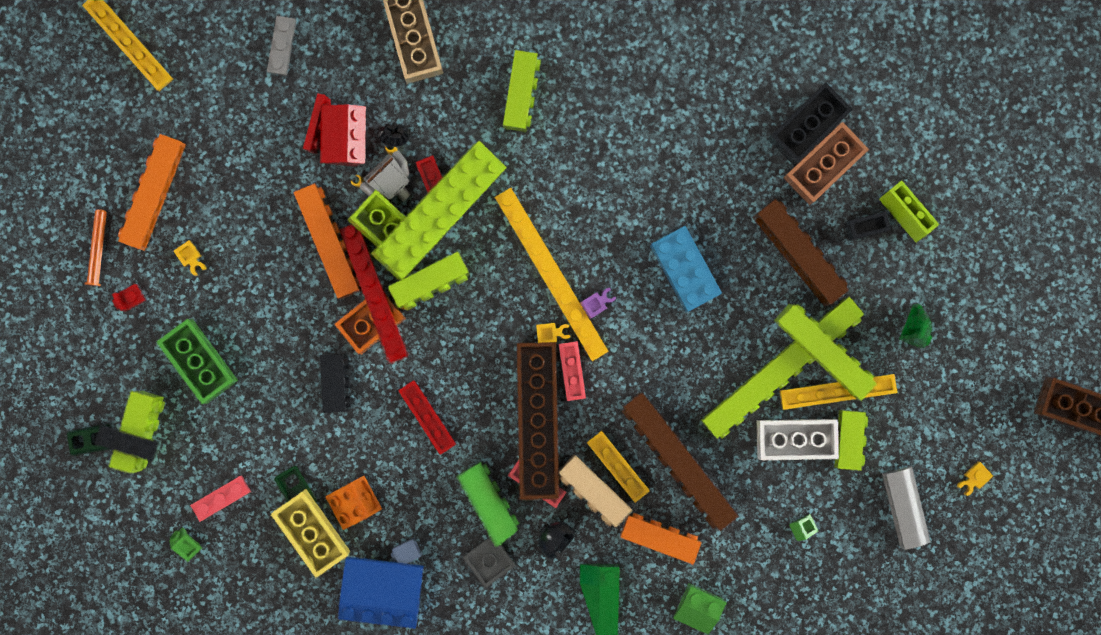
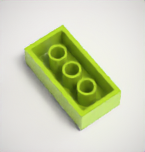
M456 252L388 288L398 308L408 311L417 306L416 302L420 300L426 302L434 297V293L438 291L444 293L451 289L450 285L454 283L459 285L467 281V276L470 273L461 255Z
M131 391L120 430L154 440L152 436L159 426V420L157 419L159 413L164 409V397L145 391ZM114 450L109 467L128 473L143 471V468L145 469L148 464V460Z

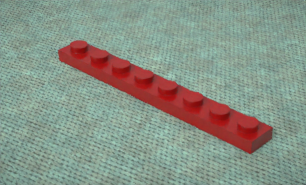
M352 224L340 229L389 363L391 364L409 356L363 234Z

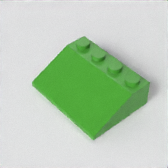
M479 462L458 475V479L497 547L518 531L517 525H519V522L514 514L511 515L508 508H510V505L506 498H501L498 492L501 490L496 481L492 482L489 477L491 474L489 467L486 463L483 465L482 462Z

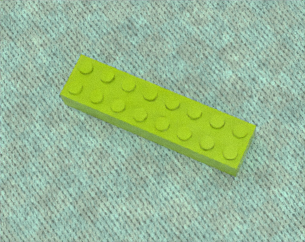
M477 141L376 247L371 255L398 280H403L507 167L480 141Z

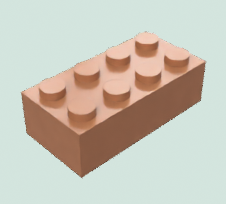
M841 122L783 178L810 205L869 149Z

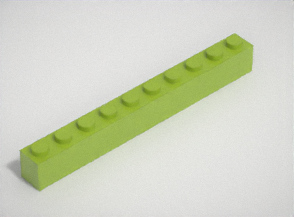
M845 297L817 321L819 323L818 328L822 332L824 330L833 337L832 341L836 338L839 340L847 334L846 329L850 326L855 327L862 321L861 317L864 313L850 297ZM793 341L702 418L701 422L715 438H724L731 432L729 428L734 424L736 426L741 424L748 412L751 414L760 407L758 404L761 401H768L774 396V390L778 387L782 389L789 383L787 379L792 375L796 377L804 370L802 367L807 362L811 364L815 360L799 344Z

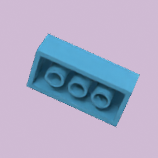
M686 226L650 245L686 313L722 294Z

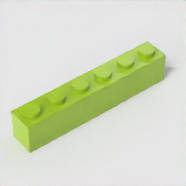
M788 304L774 319V322L854 398L862 401L877 385L873 380L874 376L868 370L863 371L859 367L861 364L854 357L850 358L845 354L847 350L839 343L836 345L832 341L833 337L824 330L822 332L818 328L819 323L816 320L804 315L806 311L800 305Z

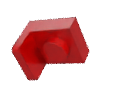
M134 284L119 293L115 292L112 294L114 298L112 302L116 309H120V311L126 312L146 301L138 284Z

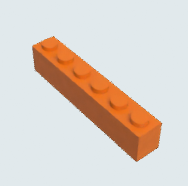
M159 134V137L154 140V150L152 155H149L146 160L147 168L145 173H142L139 178L140 186L138 191H135L133 194V204L131 209H128L126 212V222L124 227H121L119 230L118 242L143 251L146 250L186 144Z
M314 183L293 192L337 299L341 300L360 292L358 278L353 272L350 257L348 258L345 252L347 250L345 243L338 236L340 229L337 223H333L331 219L333 212L329 204L326 205L323 200L326 196L322 187L318 188Z

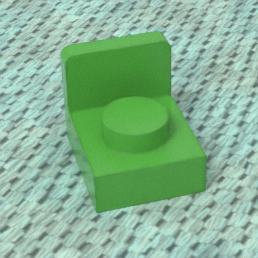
M183 527L179 531H175L170 537L171 549L187 562L202 549L201 545L190 537Z

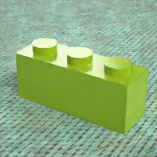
M902 180L879 198L916 243L939 225Z
M839 410V459H835V468L861 471V467L864 466L865 455H863V447L866 446L867 442L864 430L868 426V417L865 412Z

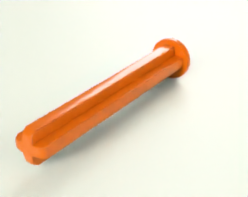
M95 210L88 276L85 285L101 286L99 284L107 215V212L104 210Z

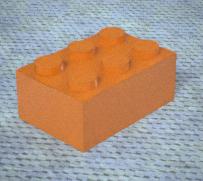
M385 293L398 326L406 318ZM366 300L335 323V326L360 355L380 340Z

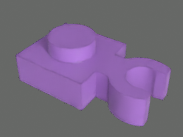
M610 288L603 290L601 296L596 292L580 302L590 319L607 309L604 303H611L616 300V297L607 298L606 294L611 290Z

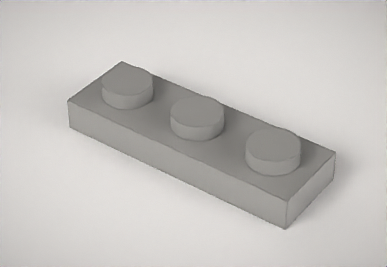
M276 16L267 67L268 73L287 76L296 19Z

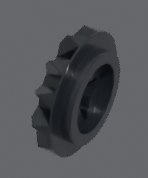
M393 122L392 125L385 124V127H380L379 139L387 146L399 147L408 142L409 132L407 127H402V124L395 125Z

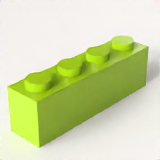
M515 50L503 121L504 129L526 132V128L531 126L532 116H529V109L534 107L535 97H532V91L537 89L538 78H535V72L540 70L541 60L538 59V53Z

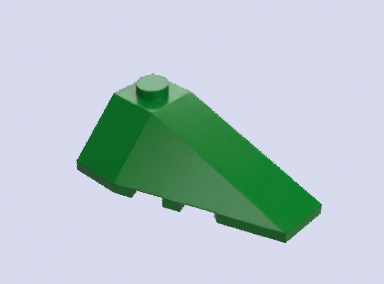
M918 303L912 305L899 340L918 348H925L932 339V335H930L932 331L931 323L922 305Z
M580 564V586L596 635H618L620 570L618 564Z

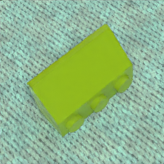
M375 190L347 220L377 247L405 216Z

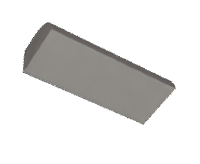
M912 466L882 473L900 548L908 550L930 543Z

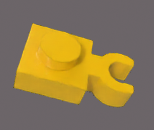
M188 240L174 250V253L184 267L190 265V271L194 276L198 275L196 272L197 266H200L204 271L206 270L205 264L197 260L202 256L192 241Z
M555 323L536 325L538 343L557 342L558 336L563 339L570 338V335H563L562 333L564 328H569L568 324L561 325L560 328H556Z
M977 462L964 474L968 479L960 481L957 487L962 488L964 485H967L968 489L964 494L968 496L972 494L974 486L980 489L993 475L981 462Z

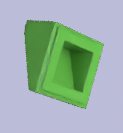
M810 514L789 524L797 541L806 540L818 532Z

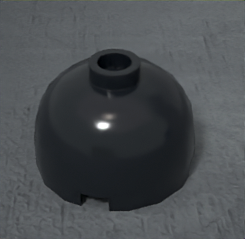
M561 521L553 522L550 525L546 523L539 531L541 533L538 543L539 548L549 560H553L557 557L555 555L557 551L562 553L575 537L573 534L576 531Z

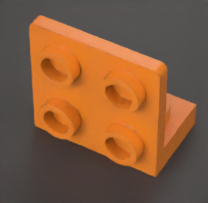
M365 476L326 496V500L343 530L382 510Z

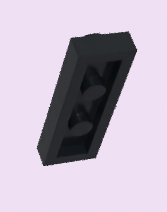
M100 425L95 445L149 461L154 460L159 444L158 441L104 425Z

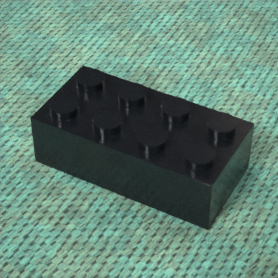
M825 82L768 140L795 166L853 109Z

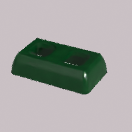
M100 425L68 431L67 440L70 455L77 456L110 450L102 446L93 445L91 435L99 431ZM81 435L84 447L75 449L72 438Z
M297 466L289 468L274 478L287 502L299 492L307 489L317 503L315 496ZM295 474L299 484L289 488L285 483V479Z

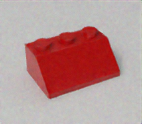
M349 104L321 106L320 163L344 166L365 164L366 106Z

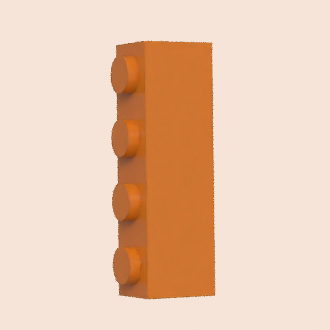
M634 512L632 515H627L620 533L621 538L694 565L701 546L700 540H697L698 536L688 532L687 535L679 533L680 529L669 526L667 529L661 526V522L653 519L648 522L643 520L644 516Z

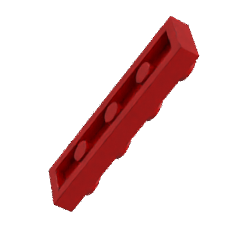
M415 380L398 390L439 455L456 445L454 439Z

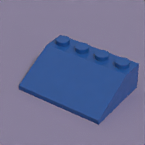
M346 556L338 619L416 629L419 617L423 566Z

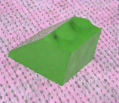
M689 583L673 619L709 635L719 621L726 601Z

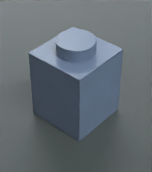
M415 537L394 546L391 553L394 562L405 564L422 556Z

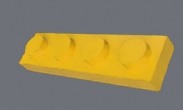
M602 431L587 442L635 503L650 491Z

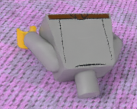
M385 146L388 155L364 178L355 175L359 178V182L355 184L351 181V184L360 187V190L368 196L377 190L383 197L390 200L396 195L401 201H405L410 196L409 191L405 188L409 183L407 178L409 176L407 160L400 151H397V147L388 150Z

